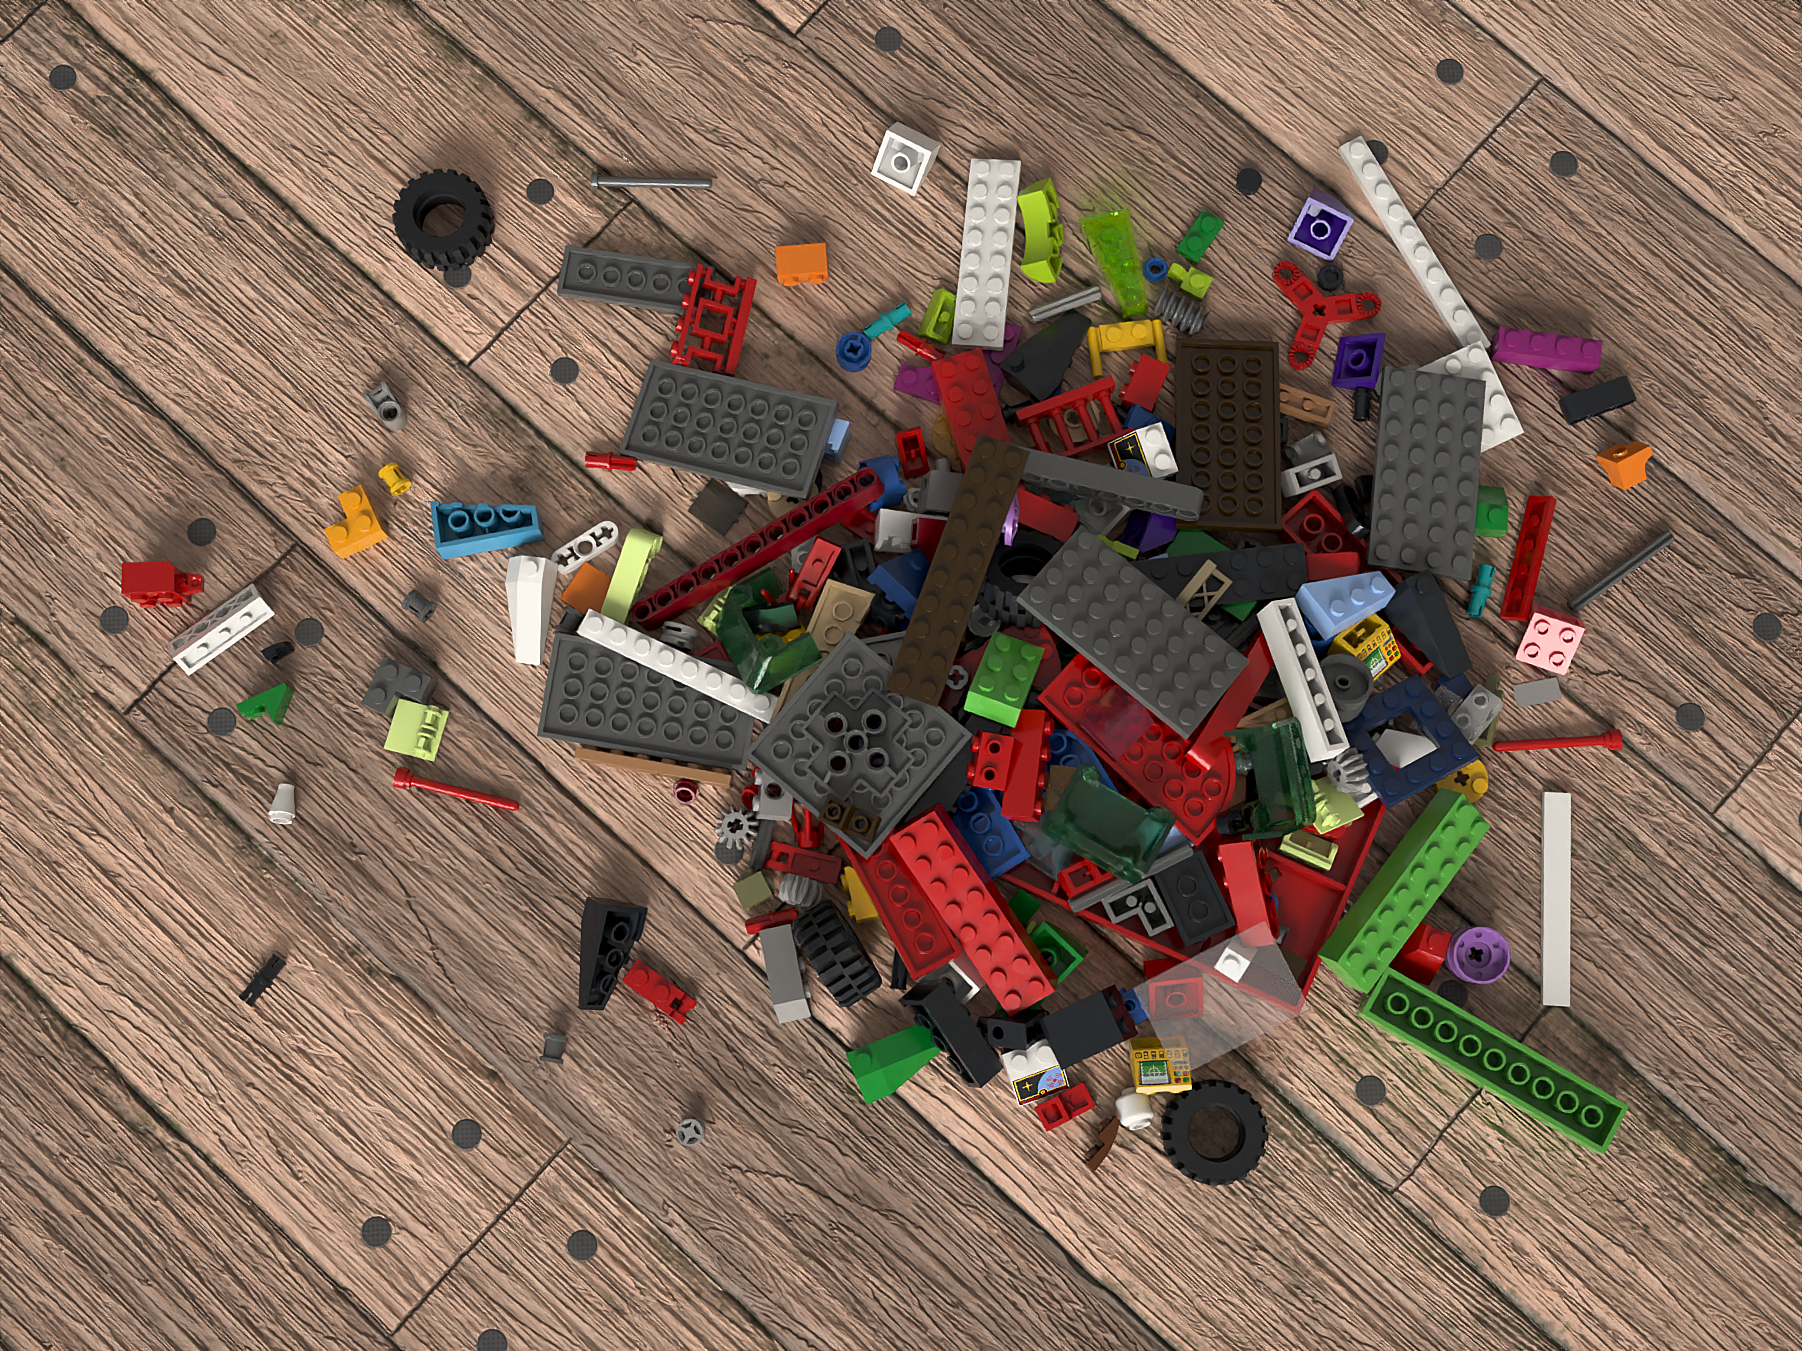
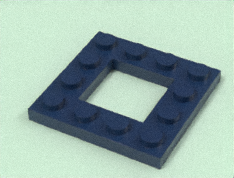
M1417 673L1367 699L1359 716L1349 722L1341 723L1350 746L1349 748H1356L1358 754H1363V761L1367 763L1366 770L1369 772V775L1366 777L1367 783L1386 809L1477 761L1479 757ZM1409 710L1437 749L1395 771L1367 732Z

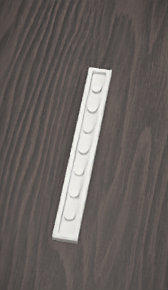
M1543 792L1540 1005L1569 1007L1571 793Z

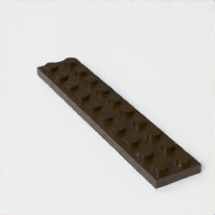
M982 434L978 435L888 680L887 690L933 707H938L1030 451Z

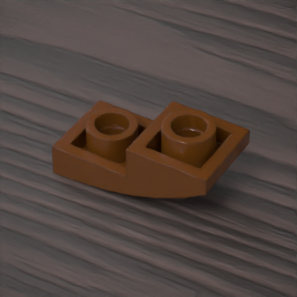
M1115 1116L1111 1119L1106 1117L1096 1127L1099 1132L1095 1136L1103 1144L1100 1147L1095 1144L1086 1153L1085 1156L1088 1159L1084 1163L1093 1172L1106 1158L1116 1138L1120 1120Z

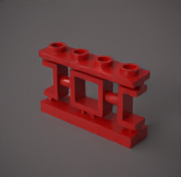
M698 263L694 270L690 269L688 274L689 294L684 293L681 308H685L683 317L679 316L675 331L679 332L677 341L673 340L669 355L673 356L672 364L677 365L679 363L684 367H688L690 364L691 356L714 362L712 373L734 377L757 280L747 277L745 280L741 279V276H736L733 286H728L710 280L712 268H705L703 264ZM700 277H703L701 288L714 291L712 301L700 297L697 306L694 307ZM740 288L741 293L735 318H732L734 307L722 304L723 295L735 298ZM703 309L726 315L721 334L698 328ZM691 324L690 335L702 338L701 347L697 348L688 345L685 355H683L682 351L688 326ZM730 336L724 365L721 366L723 355L710 352L712 342L724 345L727 337Z

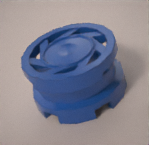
M851 332L839 339L836 346V358L841 368L849 372H859L870 363L872 348L866 336L861 333Z

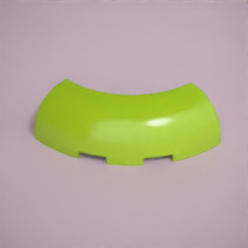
M1049 177L1029 185L1016 196L1023 215L1026 235L1025 253L1020 268L1028 277L1041 283L1056 282L1063 263V258L1059 257L1060 245L1064 244V225L1058 221L1056 209L1060 208L1053 182Z

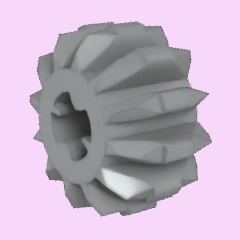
M1347 748L1334 758L1327 759L1326 770L1328 774L1326 776L1330 778V784L1335 785L1338 792L1352 793L1357 791L1358 788L1363 787L1367 783L1366 777L1369 775V772L1366 770L1367 763L1363 761V754H1358L1356 748Z
M730 805V814L724 809L720 811L725 817L724 820L715 818V823L722 825V827H716L714 833H723L718 838V841L723 843L728 839L726 846L728 849H731L734 842H736L738 850H741L743 847L741 841L745 840L749 846L752 844L748 835L757 837L758 833L750 828L757 827L759 823L755 820L750 821L755 815L753 811L748 812L744 816L745 806L742 805L738 813H736L735 806ZM737 821H740L739 824L743 829L737 830L735 834L732 833L733 830L730 825H735Z
M795 874L784 875L783 881H781L778 896L781 901L802 909H811L822 902L824 897V886L821 883Z

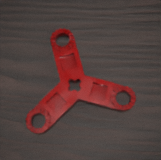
M1290 261L1279 262L1272 274L1275 284L1303 315L1287 356L1289 365L1298 371L1306 370L1312 364L1328 324L1371 319L1379 313L1382 307L1381 299L1374 292L1324 297L1305 274L1303 275L1297 268V265ZM1281 269L1290 270L1292 278L1290 280H1283L1279 276V271ZM1370 300L1374 303L1375 309L1365 311L1363 306H1361V302ZM1314 307L1316 309L1322 308L1324 310L1322 313L1323 317H1321L1320 315H1313V312L1315 310ZM1298 351L1304 352L1307 355V361L1303 363L1296 362L1294 353Z

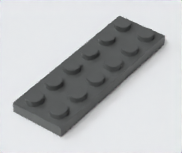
M566 245L557 294L561 297L684 314L685 308H681L684 293L689 294L688 274L690 269L694 270L697 264ZM703 265L705 268H712L710 280L714 281L715 267ZM700 277L694 307L697 306L700 297L707 300L711 299L712 291L701 288L703 277ZM703 309L701 317L707 318L708 310Z

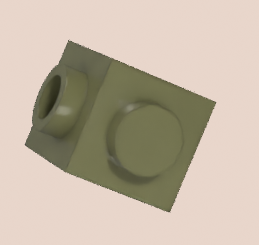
M755 870L740 876L742 881L732 885L745 911L773 898L774 896L771 891L776 889L769 874L763 876L761 871L756 873Z

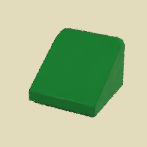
M1021 888L1008 903L1023 927L1041 906L1040 903Z

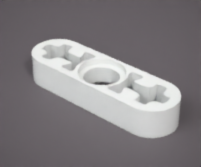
M603 521L556 550L551 557V561L559 564V558L561 556L569 558L573 555L570 550L574 549V552L580 559L576 561L573 556L567 560L569 565L566 567L562 564L558 565V573L568 574L615 545L620 538V532L613 522ZM604 529L614 530L611 532V539L603 537L599 540L601 545L598 547L592 536L596 535L597 539L604 535ZM584 541H589L593 544L592 551L588 554H582L578 549L579 545Z

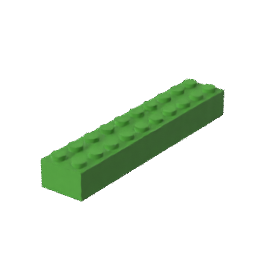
M1389 966L1369 993L1364 996L1355 1013L1595 1154H1605L1629 1108L1627 1104Z

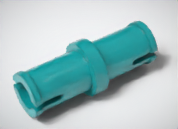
M902 301L888 312L880 313L879 318L864 328L862 327L861 331L871 342L885 331H892L894 329L893 326L911 316L912 313L906 303Z
M1480 564L1475 585H1472L1470 589L1472 595L1465 613L1466 615L1482 618L1487 597H1490L1492 593L1490 587L1496 572L1495 567Z

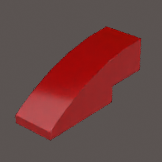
M1135 835L1061 870L1057 876L1070 899L1147 859Z

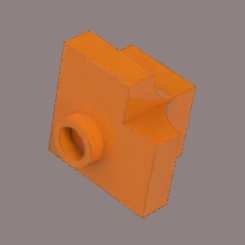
M1634 441L1626 446L1616 444L1600 452L1596 457L1598 464L1607 472L1611 485L1627 490L1647 479L1645 464L1653 453L1650 445Z

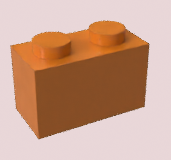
M826 243L775 247L779 284L796 286L798 283L809 282L815 285L829 281Z

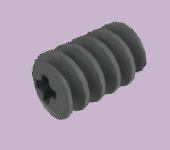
M1166 286L1154 306V316L1158 317L1161 313H1164V322H1167L1172 317L1171 326L1175 327L1181 322L1180 331L1184 332L1190 328L1189 336L1193 337L1201 330L1211 311L1203 315L1202 305L1194 310L1195 301L1192 300L1185 305L1186 296L1183 295L1177 300V291L1174 290L1168 295V286Z

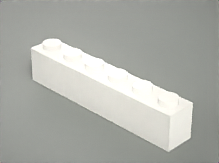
M1295 598L1271 601L1257 613V617L1310 761L1316 762L1334 758L1350 746Z

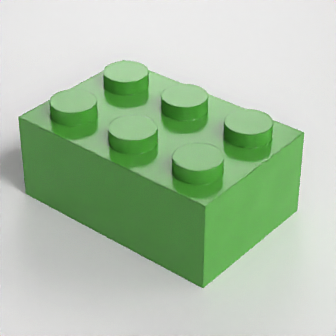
M994 631L969 689L964 710L1015 728L1045 649Z

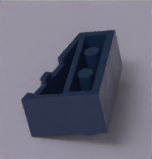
M918 548L880 564L867 580L872 585L876 583L887 594L885 597L890 602L894 600L905 611L904 615L911 620L931 565L922 550Z

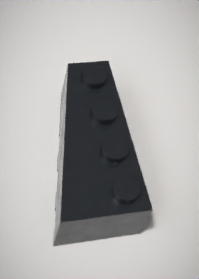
M921 980L898 1001L904 1008L909 1005L916 1014L913 1019L918 1026H923L932 1033V1039L930 1040L936 1048L949 1054L946 1060L967 1086L982 1088L1004 1068L999 1061V1054L988 1045L984 1039V1032L973 1023L969 1010L958 1001L955 996L956 992L951 984L945 981Z

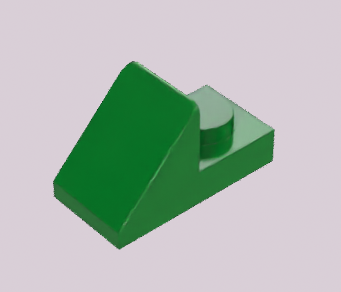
M282 683L236 705L241 715L251 719L264 715L266 713L265 710H268L272 721L281 725L294 690L287 683Z

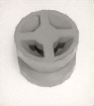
M685 1119L677 1126V1139L685 1146L697 1145L704 1138L705 1128L698 1119Z

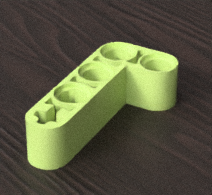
M639 527L632 528L629 531L600 614L628 626L631 619V608L637 602L651 559L655 558L659 553L663 536Z

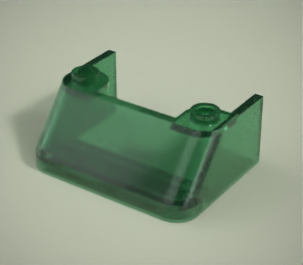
M770 566L730 589L715 626L718 637L748 690L753 694H763L824 660L809 631L785 644L782 638L777 635H769L758 641L743 616L742 608L764 602L769 604L767 599L761 594L762 589H765L775 600L783 593Z
M1298 718L1275 719L1224 731V737L1236 736L1237 746L1243 752H1251L1260 805L1254 808L1250 816L1254 831L1242 835L1243 841L1283 837L1314 824L1317 810L1302 727Z

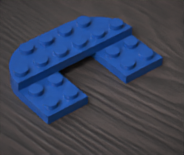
M1055 728L1053 735H1050L1049 741L1052 754L1046 766V772L1048 773L1047 788L1049 786L1052 787L1075 826H1078L1122 796L1091 747L1071 731ZM972 786L966 796L961 794L956 804L960 806L952 821L990 878L994 880L1030 857L1031 854L1012 821L1001 815L1004 791H990L984 787Z

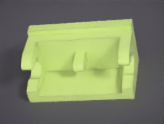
M1288 825L1283 831L1276 851L1326 872L1330 870L1339 846Z

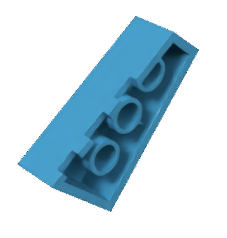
M430 501L435 546L443 560L545 541L542 517L535 505L502 504L501 506H490L488 503L464 505L462 502L440 504L437 501Z

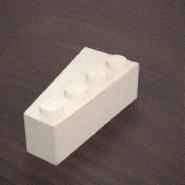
M880 508L875 519L873 551L904 554L911 552L912 519L922 517L947 520L948 517Z

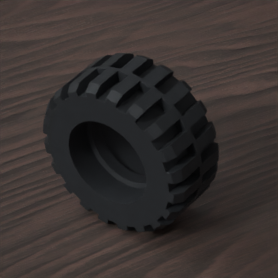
M441 168L434 169V173L431 174L425 171L420 173L421 177L417 180L414 178L407 182L409 185L407 189L402 188L398 193L401 199L395 200L393 208L396 213L392 214V220L395 225L394 230L408 254L417 263H423L426 268L431 270L435 266L439 271L444 272L448 271V267H452L454 271L460 270V265L467 263L469 266L475 263L473 258L476 256L481 258L485 253L483 247L490 246L492 241L490 234H493L495 229L493 211L476 181H471L468 175L464 173L458 175L457 171L448 169L447 173H444ZM443 204H456L465 208V219L460 228L454 233L444 237H433L422 231L425 217L435 207Z
M1021 529L1015 533L1012 546L1005 545V533H1003V536L999 539V544L996 545L976 600L980 608L985 613L989 612L988 616L993 620H1000L1003 625L1009 627L1010 624L1016 625L1020 629H1024L1025 626L1039 628L1040 624L1044 623L1016 601L1017 597L1029 583L1016 582L1008 577L1014 575H1031L1036 577L1064 544L1060 540L1055 541L1054 536L1049 534L1045 536L1040 531L1026 532V529Z
M823 900L794 919L791 927L799 944L822 982H824L829 992L842 1007H850L880 988L882 978L858 936L832 900Z
M1206 1079L1191 1083L1192 1090L1175 1093V1097L1171 1101L1169 1100L1165 1107L1167 1108L1165 1114L1162 1115V1131H1160V1136L1164 1143V1152L1176 1169L1184 1176L1196 1182L1218 1186L1234 1184L1233 1182L1236 1180H1243L1248 1176L1247 1173L1258 1167L1260 1157H1264L1266 1152L1264 1146L1265 1141H1268L1269 1133L1266 1132L1265 1125H1268L1266 1116L1262 1115V1107L1258 1101L1252 1098L1250 1092L1240 1088L1239 1085L1233 1082ZM1207 1106L1225 1108L1235 1117L1238 1123L1239 1138L1235 1148L1229 1154L1220 1158H1208L1201 1155L1195 1150L1189 1139L1188 1131L1192 1117L1200 1109Z

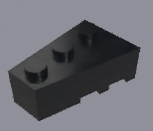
M868 538L840 545V553L830 571L835 581L879 595L882 589L876 583L872 585L867 580L876 569ZM872 609L863 621L865 625L874 622L872 621Z

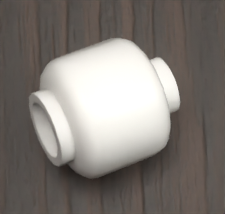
M1135 1087L1121 1091L1122 1096L1115 1102L1121 1124L1129 1127L1130 1130H1137L1150 1125V1120L1154 1116V1110L1149 1095L1137 1093Z

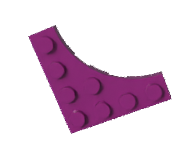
M1006 322L1003 351L982 350L997 399L1005 380L999 366L1017 347L1023 327ZM902 364L893 390L941 406L930 368Z

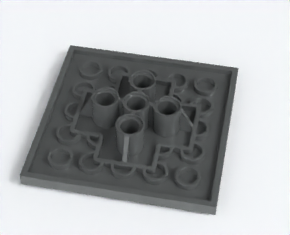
M849 631L746 750L744 755L817 818L828 795L882 818L872 843L826 824L868 860L967 744L973 734L941 707L938 706L936 708L887 690L886 686L893 667ZM873 716H879L882 719V724L878 729L868 728V720ZM836 719L842 720V730L837 733L831 732L829 728L831 722ZM854 737H862L864 739V745L859 750H853L850 747V742ZM876 754H881L885 757L884 764L879 768L872 767L870 763L871 758ZM838 757L846 759V766L841 771H835L832 767L833 761Z

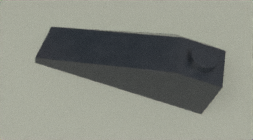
M1071 309L1015 348L999 366L1006 382L1038 403L1050 399L1060 389L1064 381L1062 377L1066 369L1071 367L1072 357L1076 349L1081 346L1092 323L1091 319Z
M1428 568L1395 585L1393 588L1396 592L1386 607L1381 609L1387 621L1393 627L1396 626L1407 637L1406 639L1412 645L1414 644L1426 655V658L1448 679L1473 668L1442 591L1430 569Z
M586 898L581 921L579 1009L604 1010L618 983L617 976L623 964L627 965L630 959L628 954L634 942H639L642 936L648 908L609 898Z

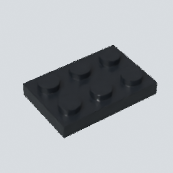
M1202 850L1152 875L1185 947L1236 925Z

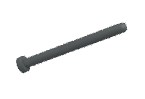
M592 172L591 188L592 190H599V186L710 189L712 188V180L701 178L599 176V172Z

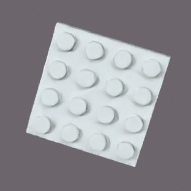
M1481 340L1417 369L1418 371L1486 381L1481 452L1524 433Z

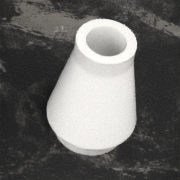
M290 784L278 785L277 793L268 813L271 815L270 821L278 824L292 823V818H295V786Z

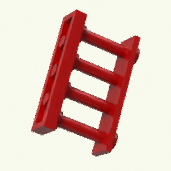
M1112 376L1015 411L1014 418L1018 428L1022 426L1029 428L1037 450L1047 453L1050 452L1038 423L1040 422L1039 420L1047 417L1053 419L1066 451L1058 455L1072 459H1079L1108 448V443L1135 431L1133 427L1123 430L1110 399L1111 393L1114 392L1115 388ZM1095 399L1101 402L1113 431L1112 435L1101 439L1098 437L1086 408L1087 402ZM1071 408L1077 411L1090 442L1077 448L1074 446L1062 417L1063 411Z

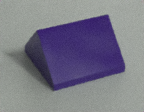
M1382 332L1340 337L1331 385L1354 391L1358 388H1367L1372 391L1378 380L1386 334Z

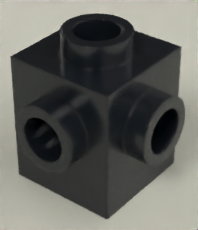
M882 590L879 595L876 594L870 603L872 621L882 628H889L895 631L900 623H905L907 617L904 615L905 611L894 600L890 602L885 597L887 594Z

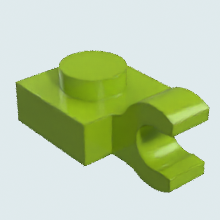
M1174 262L1167 273L1169 279L1181 284L1178 291L1198 302H1201L1214 279L1192 266L1189 272H1186L1182 266Z
M1097 535L1099 539L1128 562L1136 560L1139 552L1138 549L1116 540L1114 542L1110 541L1104 535Z

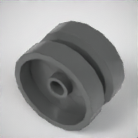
M1341 653L1329 655L1321 660L1319 665L1341 723L1349 722L1359 716L1373 690L1374 678L1370 669L1360 659Z

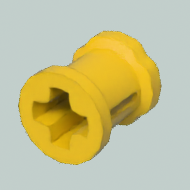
M396 462L387 464L378 472V476L384 479L390 487L392 496L401 495L412 484L409 479H405L399 470L400 466Z

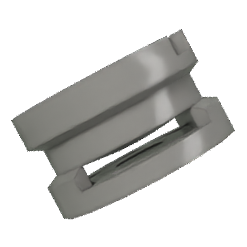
M671 621L663 623L662 629L664 632L663 635L659 636V642L678 651L688 653L694 651L695 645L693 642L699 634L696 629Z

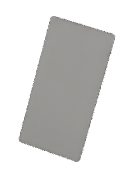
M1557 677L1513 685L1518 707L1562 699Z

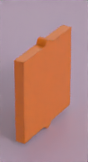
M585 562L560 599L585 616L589 609L600 613L612 578L608 577L604 570L599 571Z

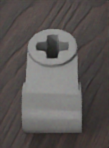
M384 380L380 381V385L370 392L362 393L373 411L377 413L390 430L398 431L405 427L407 416ZM397 412L395 418L388 420L391 413Z

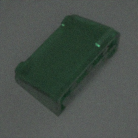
M1080 763L1047 816L1041 830L1051 839L1130 884H1137L1147 876L1177 819L1171 816L1169 810L1161 806L1151 807L1148 810L1144 809L1100 783L1102 778L1097 768L1089 764L1083 765Z

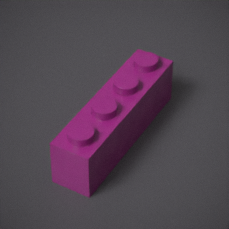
M1500 326L1492 336L1490 361L1591 375L1600 366L1602 340Z

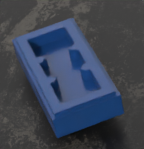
M1137 404L1131 406L1122 427L1123 429L1133 427L1134 430H1138L1161 422L1169 444L1175 432L1173 426Z

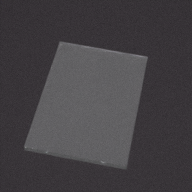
M1265 921L1133 987L1142 1005L1141 1008L1145 1011L1167 1054V1059L1170 1060L1178 1077L1310 1010L1301 992V988L1298 986L1276 943V939L1272 936Z

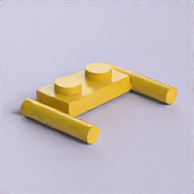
M1160 319L1099 325V328L1089 327L1087 338L1092 373L1095 379L1103 377L1100 352L1155 346L1157 360L1168 364L1162 321Z

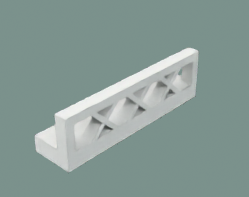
M252 583L167 643L172 658L190 675L275 615V613L262 598L257 587Z

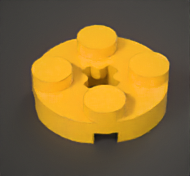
M1477 760L1434 783V788L1436 792L1440 788L1463 793L1472 804L1479 800L1487 791L1488 774L1483 763ZM1457 772H1461L1462 775L1467 777L1465 786H1462L1461 783H1455L1454 779L1457 777Z

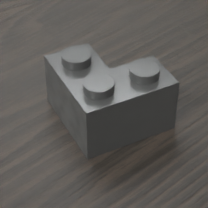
M384 656L361 704L392 719L397 703L403 696L427 706L438 682L426 674Z
M1153 876L1101 900L1113 924L1138 913L1150 937L1174 926L1172 917Z

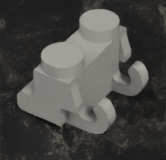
M1314 430L1305 438L1294 444H1289L1287 448H1281V456L1285 458L1289 468H1293L1330 455L1329 452L1331 450L1321 431Z

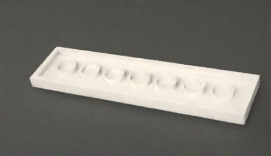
M971 158L952 348H981L982 350L1003 351L1018 205L1016 196L1019 194L1021 161Z

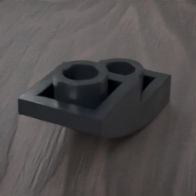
M793 600L771 606L764 602L742 608L749 633H770L800 627Z

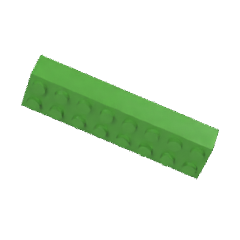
M1444 788L1439 789L1317 953L1347 986L1366 994L1369 993L1491 827L1463 793Z

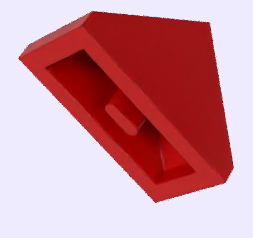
M920 426L896 432L895 445L905 479L927 474L930 469Z

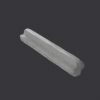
M1093 285L1029 310L1030 319L1033 323H1037L1101 298V291L1097 285Z

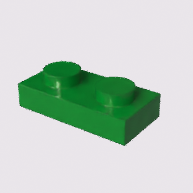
M1204 209L1177 247L1176 253L1197 265L1223 228L1225 222Z

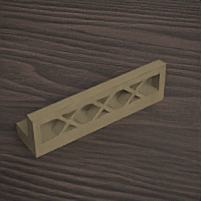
M1209 559L1176 598V601L1190 612V600L1192 598L1204 597L1205 608L1202 612L1192 613L1195 617L1198 616L1197 618L1200 621L1203 620L1232 584V581L1216 569L1217 565ZM1211 574L1224 583L1219 591L1206 592L1205 582ZM1203 587V593L1196 594ZM1207 596H1214L1208 603Z

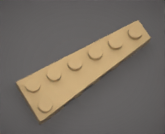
M827 579L769 722L783 709L849 631L856 635L871 610L870 603L876 594Z

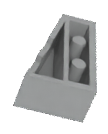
M791 924L759 931L772 1002L779 1023L811 1017L807 999L811 997L808 981L804 982L802 973L806 972L803 956L798 957L797 949L801 948V945L792 931Z

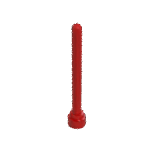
M1607 729L1601 735L1496 741L1493 743L1492 749L1496 752L1602 746L1603 748H1608V750H1621L1622 734L1620 729Z
M398 767L394 776L393 786L396 788L406 789V787L411 788L414 786L512 811L519 809V803L515 800L415 776V773L410 772L408 768Z

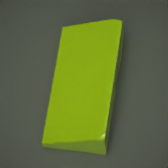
M944 288L933 292L918 336L942 345L947 344L954 326L956 295Z

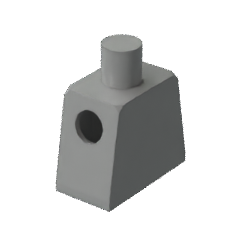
M937 459L935 461V470H931L923 476L917 514L949 516L964 476L963 473L951 472V461L949 459Z

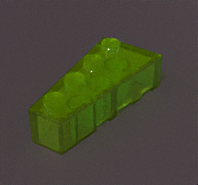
M1128 208L1078 219L1079 228L1123 318L1148 313V301Z

